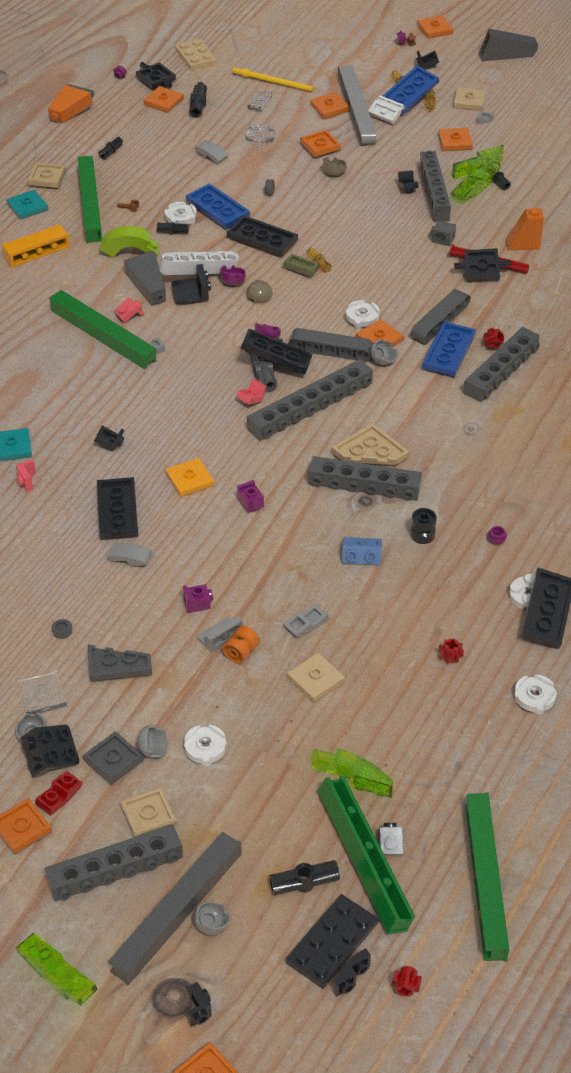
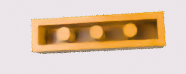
M59 224L1 244L3 258L13 268L69 248L70 243L69 234Z

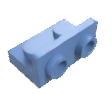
M344 537L342 562L380 565L382 539Z

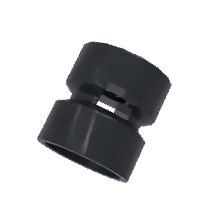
M419 508L413 512L411 538L416 543L428 544L434 540L437 516L433 510Z

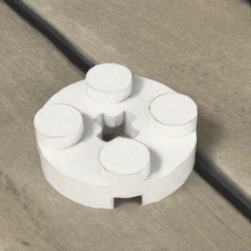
M174 202L169 205L167 210L165 209V219L169 223L189 225L195 223L197 214L196 208L192 204L189 206L186 205V202Z
M365 300L354 301L346 309V319L356 329H362L379 320L380 310L373 302L368 304L365 303Z
M526 574L523 577H519L510 585V600L520 609L524 610L528 606L530 593H525L527 591L531 592L534 574Z
M528 675L522 677L515 686V702L525 710L538 715L543 714L556 701L557 691L554 688V683L542 675H534V677L527 678ZM538 691L539 695H533L531 692L535 693Z
M201 725L195 726L185 735L184 751L192 761L201 763L202 766H210L213 762L222 758L226 752L227 742L225 734L216 726L208 725V727L202 728ZM202 742H210L207 747H203L201 744Z

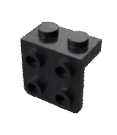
M203 264L196 265L197 278L171 282L176 304L209 300L208 291H211V283L207 281L208 272L207 270L204 271Z
M66 724L36 727L20 737L32 778L39 777L50 769L76 766L80 762L70 727Z

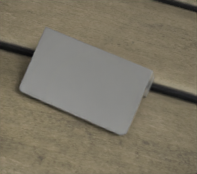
M239 616L233 619L227 617L198 634L197 639L212 653L222 647L232 637L239 626L243 625V620Z

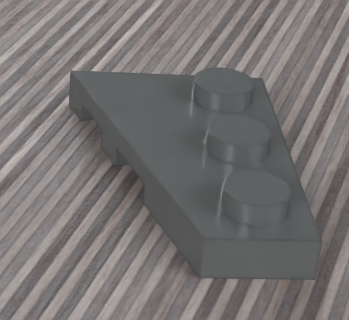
M88 644L91 681L152 675L151 656L149 653L129 650L119 652L113 651V648L99 649L95 648V645Z

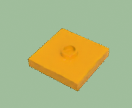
M200 458L165 469L166 475L180 497L214 486V480Z

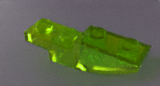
M504 145L476 152V157L453 163L452 177L459 179L469 176L472 179L487 173L490 166L496 167L503 160Z
M487 158L473 174L469 173L451 192V196L467 201L480 194L492 183V177L501 168L500 163Z
M340 748L337 749L336 754L314 749L312 754L313 769L331 773L338 777L345 776V778L350 779V787H354L357 790H365L378 796L392 798L394 782L370 761Z
M32 933L16 947L17 952L66 1000L70 998L81 1006L98 990L94 982L67 963L60 952L36 934Z

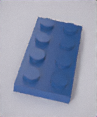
M416 65L389 89L383 97L403 104L404 110L400 114L402 116L439 83V77Z
M210 183L186 195L187 202L194 205L225 229L233 226L243 215L250 217L248 209Z
M444 321L422 363V368L455 377L476 335V329Z

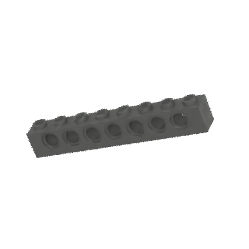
M359 359L248 415L247 430L259 441L270 437L286 427L372 384L373 370Z

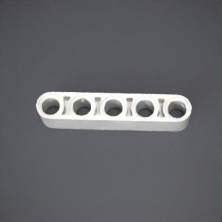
M231 251L164 253L161 257L159 271L165 275L197 274L196 265L203 264L204 271L207 270L208 274H221L220 268L223 265L227 269H230L232 265L237 267L239 255Z

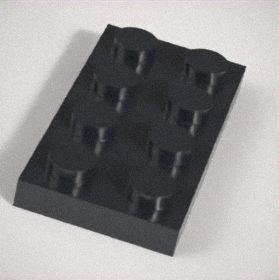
M245 215L227 231V237L281 257L298 240V234Z
M248 329L241 345V349L249 354H256L264 360H271L281 367H288L296 373L306 374L313 355L252 329Z
M134 477L97 480L100 539L139 536Z
M537 568L521 632L522 638L560 649L571 603L570 577Z
M341 894L288 955L286 964L324 989L375 928L379 918Z

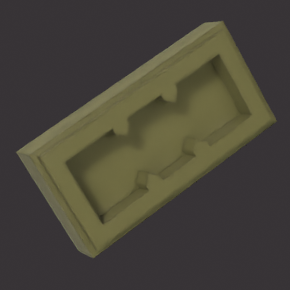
M291 254L283 262V267L312 277L320 268V264Z

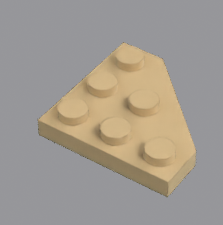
M373 423L332 447V453L339 459L357 463L397 465L409 457L407 449Z

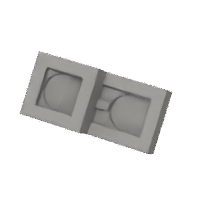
M207 140L195 147L204 158L209 157L217 165L229 156L221 147Z
M113 543L107 557L110 562L127 561L129 566H142L147 564L153 551L141 545Z
M314 603L302 614L298 611L284 623V626L298 638L322 625L329 617L328 614Z

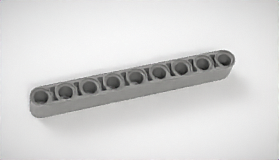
M353 65L339 66V81L346 102L350 106V114L361 145L376 143V131Z

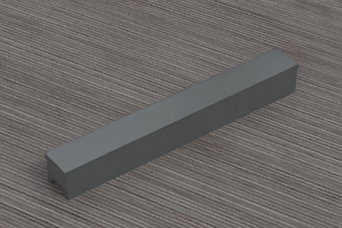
M224 832L216 838L112 956L109 963L113 965V968L110 970L113 975L124 981L127 986L134 980L241 856V842L239 840L233 839Z

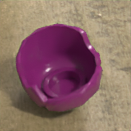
M225 265L220 268L221 279L227 285L241 284L246 278V272L242 268H237L234 265L230 269H227Z
M255 323V331L274 339L279 338L281 335L279 327Z

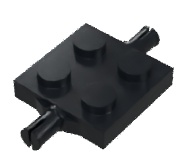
M141 62L140 67L143 69L136 71V77L151 89L162 85L170 89L172 87L170 82L176 80V74L160 62L154 65H147Z
M497 248L465 250L464 262L454 263V270L464 269L467 282L500 280V268L511 266L510 259L500 260Z

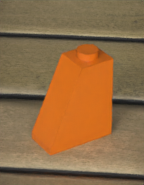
M64 85L48 107L50 119L64 123L92 105L91 93Z
M542 208L524 210L506 237L508 250H540L544 222Z

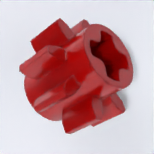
M493 327L487 329V332L484 333L483 342L488 348H493L494 350L500 348V345L503 344L504 334L500 329L495 330Z
M455 638L445 639L444 645H439L440 659H444L448 664L458 663L459 657H464L463 643H459Z
M403 966L400 968V971L395 970L392 986L396 987L398 994L409 997L414 994V991L419 992L422 976H417L418 971L415 968Z

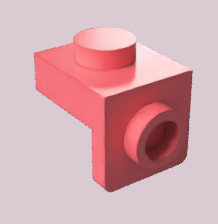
M129 297L114 310L124 323L137 312L141 316L144 315L141 310L142 305L137 300L133 301Z
M252 379L249 388L238 390L236 397L247 405L262 402L267 386L256 379Z
M31 459L16 465L17 482L19 486L24 487L26 492L33 490L31 476L36 474L35 462Z

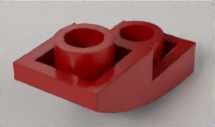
M66 771L52 781L50 789L36 797L35 804L51 816L76 794L83 782Z

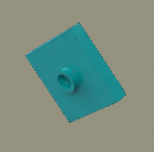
M35 189L6 199L8 206L19 219L48 210V205Z
M29 428L0 431V461L32 457Z

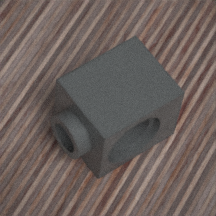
M438 220L436 225L431 228L432 243L451 246L455 239L456 224Z

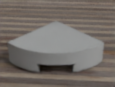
M480 111L477 124L491 122L494 119V113Z
M154 338L150 345L156 348V354L165 352V346L160 338Z

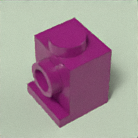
M254 480L237 486V499L247 513L264 507V496L255 485Z
M206 584L193 587L183 586V599L187 613L211 609L210 601L213 600V593L211 589H207Z

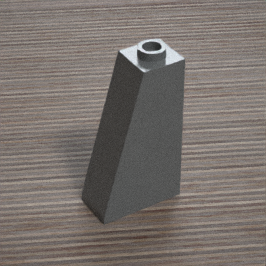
M488 28L479 51V56L482 61L533 57L538 49V43L535 37Z
M154 251L124 260L125 274L151 306L166 301L165 285Z

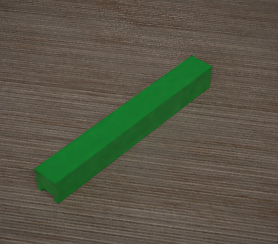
M77 156L86 243L101 242V222L93 156Z
M63 290L49 297L52 312L141 368L146 369L149 362L157 361L155 347Z
M340 776L339 780H331L330 777H325L317 791L387 934L407 932L415 919V915L345 776Z
M489 793L467 794L465 811L484 961H507L510 949Z

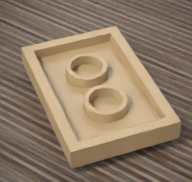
M194 39L190 42H182L175 45L176 52L191 71L217 65V59L201 39Z

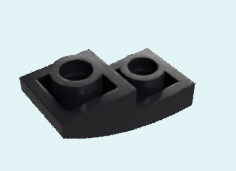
M366 948L353 956L340 970L334 981V995L336 997L342 993L347 994L352 991L356 986L357 974L362 975L369 969L371 954Z

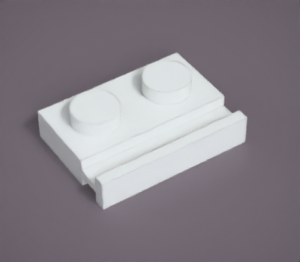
M379 95L368 111L371 116L394 124L401 111L404 110V105Z

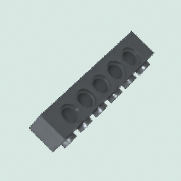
M436 151L420 152L419 168L434 222L438 220L443 222L450 221L451 204Z
M521 327L464 381L463 394L479 402H482L486 397L488 398L495 388H499L501 383L508 379L514 370H517L524 361L529 359L533 352L538 350L540 335Z
M312 456L308 470V484L416 501H418L422 482V472L317 456Z
M172 824L45 867L44 869L54 902L66 900L82 892H89L102 885H110L123 878L133 877L137 873L146 870H153L166 863H174L183 858V848Z

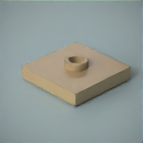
M457 87L453 108L482 111L486 90Z
M35 163L28 178V185L58 188L66 167L64 165Z
M319 653L287 673V678L313 702L345 682V677Z
M162 787L120 801L121 808L134 837L172 824L174 826L177 825V820Z

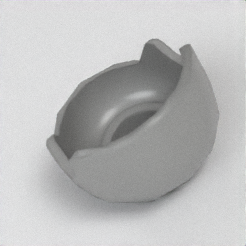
M380 339L371 345V357L379 365H387L396 360L398 350L393 349L392 342Z
M38 712L36 714L27 713L18 721L15 727L17 738L21 741L20 737L33 728L47 726L45 718Z
M156 725L143 727L137 738L139 751L149 758H160L167 750L166 732L164 729L156 728Z
M205 901L197 906L194 914V923L198 930L205 935L216 936L226 929L231 914H227L224 905L213 901Z

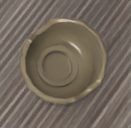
M328 157L323 159L324 171L328 175L337 176L344 173L347 169V164L344 160H339L336 157L332 161Z
M256 280L250 283L247 288V299H253L254 303L267 302L272 297V288L265 281Z

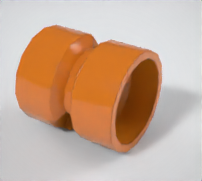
M242 625L222 646V650L228 659L234 663L241 664L250 655V652L258 646L260 638L252 628Z

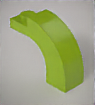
M122 226L109 231L101 239L100 250L114 257L123 248L135 247L145 253L154 251L157 256L159 244L155 240L150 239V232L143 228Z

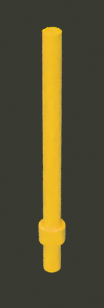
M235 67L232 69V73L242 75L245 78L252 77L309 92L314 90V86L252 72L250 69Z

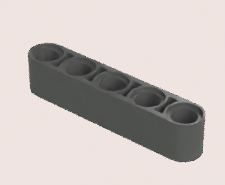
M457 289L452 290L413 326L411 337L425 344L429 343L438 334L444 321L450 323L469 305L471 296Z
M296 328L292 331L288 344L313 354L356 361L360 359L366 362L371 357L370 348L373 342L365 338Z

